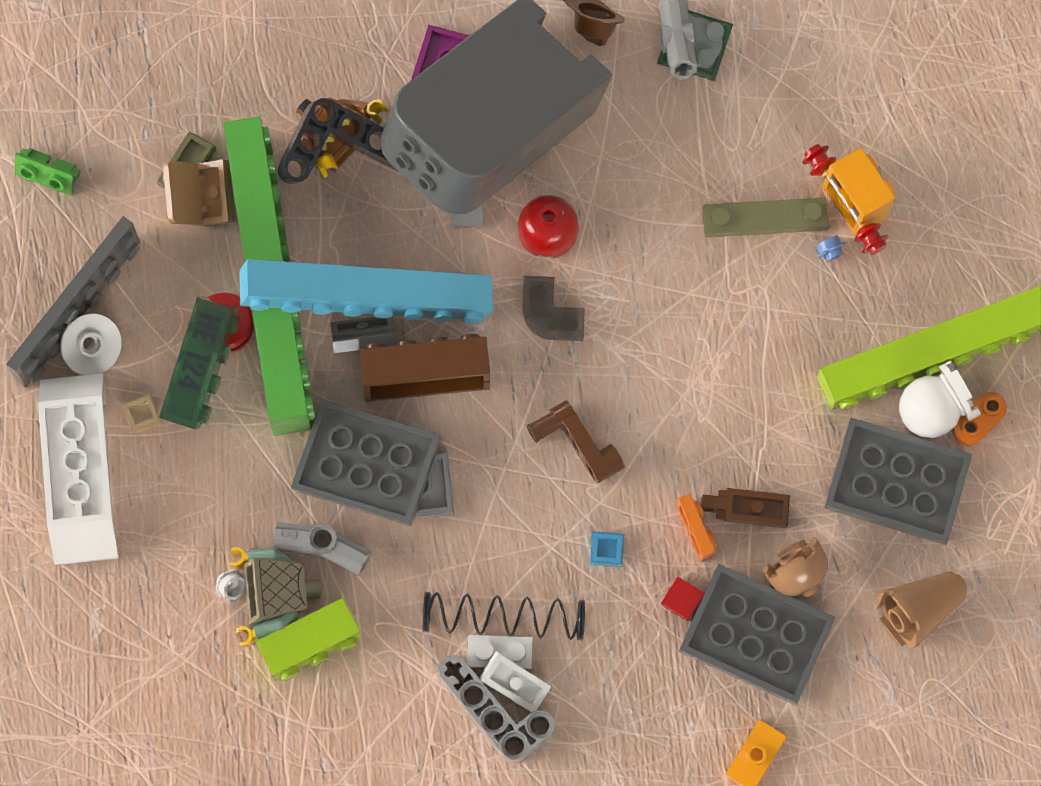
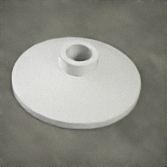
M95 313L84 314L75 318L65 328L60 342V350L64 362L70 369L81 375L104 373L110 369L117 361L122 346L121 335L114 322L103 315ZM90 337L92 340L91 345L84 348L83 341Z

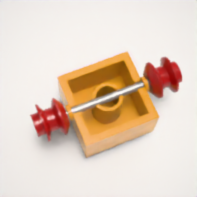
M816 144L804 153L806 158L802 161V164H811L813 167L810 172L811 176L822 175L825 178L822 187L856 236L854 241L856 243H864L865 247L862 253L870 252L871 255H875L887 246L885 241L889 236H881L878 230L881 224L878 222L887 217L895 200V191L891 183L887 179H882L877 171L876 161L870 154L866 155L862 148L835 162V156L828 157L826 155L829 149L828 145L821 147L820 144Z

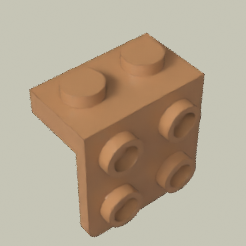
M221 159L198 164L168 161L163 164V182L166 193L165 209L168 221L171 224L211 226L235 222L229 160Z

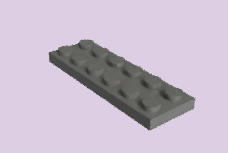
M122 216L6 363L15 380L25 388L30 382L34 383L40 378L44 371L43 365L50 357L54 358L61 351V337L67 325L75 318L84 315L88 308L93 309L98 304L102 296V290L107 284L111 285L116 281L121 272L120 267L126 260H132L140 248V240L133 222Z

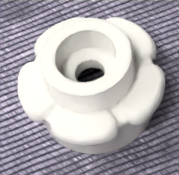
M235 569L230 570V572H223L217 579L215 587L217 595L223 596L228 600H236L241 597L246 589V583L241 577V572Z

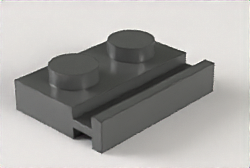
M393 316L390 318L369 317L330 322L334 353L365 349L366 345L372 343H383L385 346L397 345Z

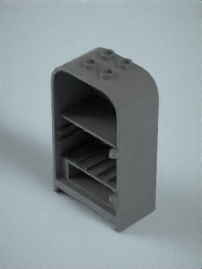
M516 0L403 86L394 98L381 136L380 145L382 153L389 163L429 201L445 212L467 214L480 207L504 186L510 184L515 177L551 148L558 145L562 139L596 112L613 76L592 54L583 61H579L542 26L547 13L533 0Z

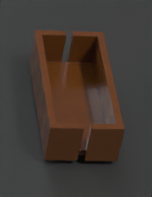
M465 334L460 339L448 340L447 337H434L425 343H416L415 340H403L395 346L372 343L366 345L365 349H359L365 402L490 390L487 338L479 337V334Z

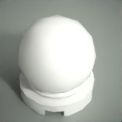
M951 361L939 366L942 373L939 377L925 376L915 379L905 388L900 397L899 412L902 422L911 432L921 437L935 438L947 434L957 425L960 416H966L971 421L981 415L977 406L971 409L974 406L970 399L972 395L957 370L951 372L954 370Z

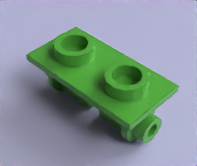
M23 148L20 153L16 152L15 175L49 187L54 191H60L72 196L73 180L77 181L81 174V170L76 168V164L56 158L54 163L49 165L51 156L36 151L33 148L28 150Z

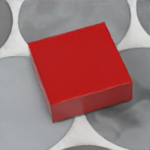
M677 577L661 602V606L688 622L705 593Z

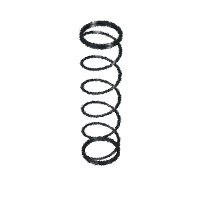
M430 591L424 592L423 632H429L430 611L437 595L444 626L449 634L456 628L464 601L468 597L475 630L479 635L484 633L494 602L498 598L505 630L509 637L514 635L524 604L528 599L535 631L540 639L546 633L553 608L557 601L562 611L567 637L572 640L577 632L578 641H582L584 638V599L578 601L577 621L573 634L570 637L564 607L559 598L555 599L551 605L541 635L538 630L533 603L528 596L524 598L514 628L510 634L503 602L498 595L493 598L483 629L479 632L471 596L468 593L465 594L461 600L453 627L449 631L440 594L436 592L431 598Z

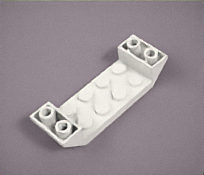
M103 373L40 380L38 410L46 515L55 565L119 558L117 527L113 522L104 405L107 404Z

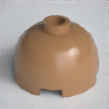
M816 537L810 540V544H807L803 539L790 545L776 554L780 559L773 566L770 563L764 565L762 571L776 591L787 596L803 594L804 597H809L820 590L819 583L825 578L828 570V559Z

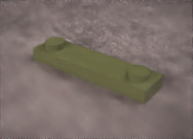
M826 198L703 205L705 238L827 231L829 228Z

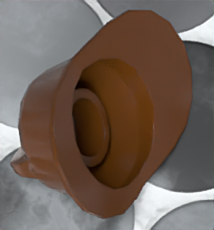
M563 0L574 11V28L576 32L587 41L598 46H604L608 38L614 33L617 24L625 21L623 16L614 12L600 0Z

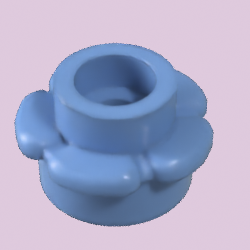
M838 235L830 237L816 246L819 252L818 257H825L827 262L843 254L841 248L846 243L841 242Z

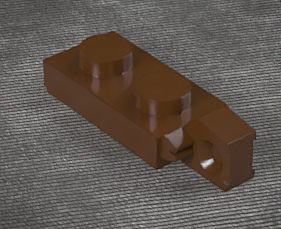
M733 488L719 490L718 496L702 495L700 505L703 511L716 513V519L725 522L787 528L790 495Z

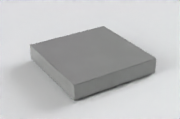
M448 451L437 452L414 519L454 515Z

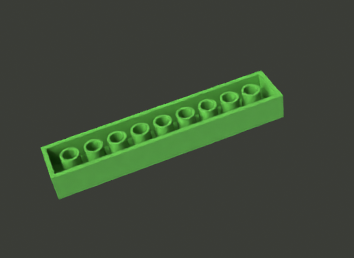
M260 116L223 122L244 260L290 262L287 243L281 244L282 242H287L283 215L277 214L283 212L269 127H262ZM269 308L264 311L252 310L273 436L311 430L309 420H315L311 393H305V390L311 389L306 362L300 363V360H306L302 334L301 332L295 333V331L301 330L299 313H286L282 311V308Z

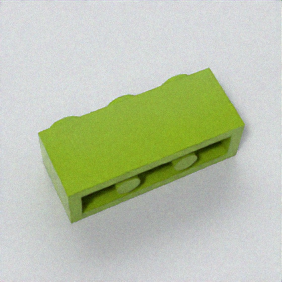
M341 598L285 626L283 629L257 640L256 643L274 680L276 681L281 678L282 681H287L300 673L299 668L309 663L312 667L317 666L329 659L327 654L337 649L340 652H344L358 644L357 639L361 638V633L344 599Z

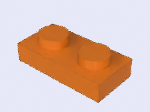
M690 494L678 498L676 506L700 562L711 559L715 553L714 548L717 547V543L710 529L706 530L701 520L705 518L703 509L698 500L693 501Z

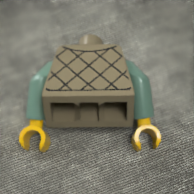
M239 547L231 549L230 553L232 555H242L240 561L230 562L229 564L236 570L244 569L249 625L255 624L253 629L246 626H240L236 629L235 633H242L244 631L249 633L248 640L238 643L239 645L250 646L255 642L256 637L261 639L297 621L299 614L307 609V599H319L321 597L322 586L320 580H305L303 565L294 563L292 558L275 548L250 549L248 553H245Z

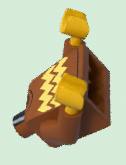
M327 98L369 120L372 118L377 124L382 122V118L378 114L382 111H389L380 99L367 103ZM305 99L297 108L296 113L302 117L305 108L312 102L309 99ZM316 106L314 111L316 118L319 121L325 122L327 119L326 109L322 106ZM344 120L342 129L345 134L352 136L355 127L351 121ZM304 133L301 143L306 149L311 150L314 146V139L310 134ZM328 136L314 167L321 172L323 178H327L329 175L326 170L330 169L335 173L354 153L355 149Z

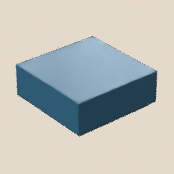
M592 531L590 565L622 567L624 534Z

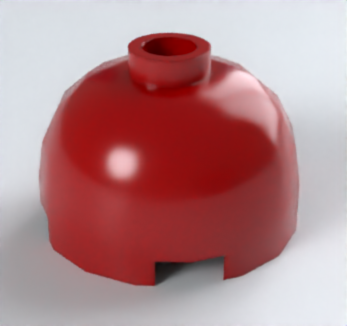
M542 195L530 200L522 209L517 224L519 240L523 247L534 256H553V258H557L567 253L575 244L579 231L578 216L572 205L563 198L554 195Z

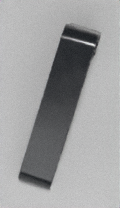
M320 98L308 104L278 166V175L285 183L296 184L304 181L310 175L329 136L395 171H399L389 163L383 155L381 148L376 150L370 145V136L376 134L381 138L384 127L327 98ZM318 105L324 107L327 111L325 122L319 121L315 116L314 111ZM344 120H349L353 123L355 131L352 136L344 133L342 129ZM304 133L310 134L314 139V146L311 150L306 149L301 143ZM290 161L297 162L301 167V173L297 178L288 172Z

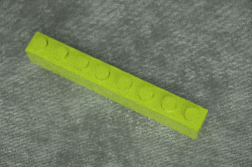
M1041 285L820 368L817 379L830 409L833 410L840 407L841 410H847L856 406L859 403V399L867 396L871 400L879 398L887 393L888 388L898 385L899 389L905 388L915 378L925 374L927 376H937L941 374L939 366L948 361H951L956 367H960L973 361V356L983 353L984 356H990L999 352L1002 349V345L1012 342L1013 346L1026 342L1030 339L1029 335L1039 331L1041 333Z

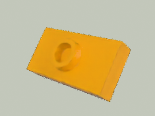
M758 720L725 776L741 786H757L785 741L786 736L763 721Z

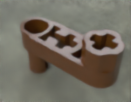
M567 400L549 409V414L526 425L529 434L536 443L558 429L563 430L587 471L597 484L625 468L620 454L612 444L598 450Z

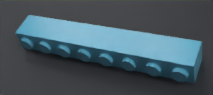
M247 259L240 269V306H250L255 311L282 308V311L286 313L313 310V313L318 315L343 312L345 316L355 317L363 313L374 314L376 318H390L395 315L404 316L407 320H419L423 317L434 318L437 322H449L453 319H460L468 324H478L483 322L493 312L491 275Z

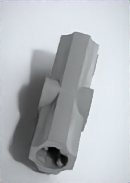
M658 0L662 24L660 26L662 52L667 55L670 74L676 76L678 80L689 79L692 74L697 72V64L694 54L692 23L688 21L686 0Z
M281 522L276 524L274 535L275 549L281 552L310 554L322 559L325 558L358 577L366 567L372 554L371 550L335 532L331 526L326 524H319L317 526ZM320 535H328L332 538V542L326 548H319L314 544L315 539Z

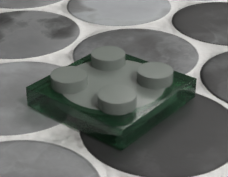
M687 10L688 21L692 23L694 54L697 64V72L692 75L715 81L733 24ZM661 49L657 64L669 67L667 55Z

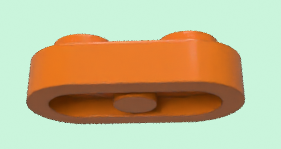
M994 392L982 394L973 403L974 406L971 407L973 409L977 406L981 415L971 421L966 416H960L957 425L952 429L953 437L960 445L971 447L978 444L1003 419L1007 411V404L1001 395ZM993 403L996 406V411H989L986 404ZM965 425H973L975 427V432H967L965 429Z

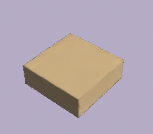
M151 393L121 404L132 435L162 425Z

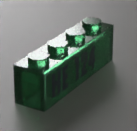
M204 296L196 298L159 418L194 430L201 428L202 424H207L212 411V407L208 406L211 395H216L221 383V376H218L221 364L225 365L230 355L231 347L227 346L230 335L235 334L239 327L240 316H237L239 308Z

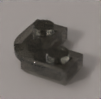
M523 276L522 314L527 327L535 335L544 339L583 341L585 308L554 307L555 277Z

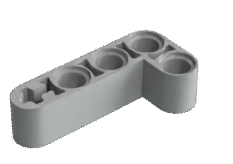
M450 655L440 662L439 679L507 763L518 764L524 761L552 737L554 720L548 712L542 710L534 711L516 724L464 659L456 655ZM449 666L453 669L460 668L459 677L464 684L459 691L456 690L459 688V681L453 675L447 677V667ZM469 690H478L483 696L482 701L476 705L466 702L464 696ZM495 714L501 717L503 720L501 728L491 730L486 727L485 719L488 716ZM538 719L544 720L548 724L549 730L543 735L535 734L530 728L533 721ZM510 740H518L522 743L524 749L518 755H511L505 749L506 743Z

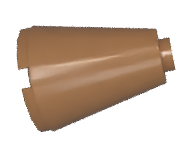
M948 571L886 589L876 596V609L882 607L884 613L880 621L889 636L902 647L907 644L909 645L908 649H913L966 598L967 585L960 575Z

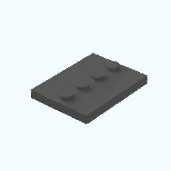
M322 399L291 489L412 526L442 437L440 434Z
M850 418L824 508L946 545L950 537L972 454Z
M718 564L678 652L796 706L836 617L791 596L783 595L767 585Z

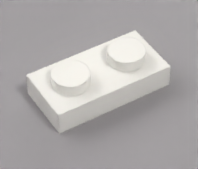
M468 635L467 664L471 669H485L494 653L498 652L523 669L531 671L533 637Z
M498 652L494 653L479 677L482 682L530 712L538 709L552 687Z

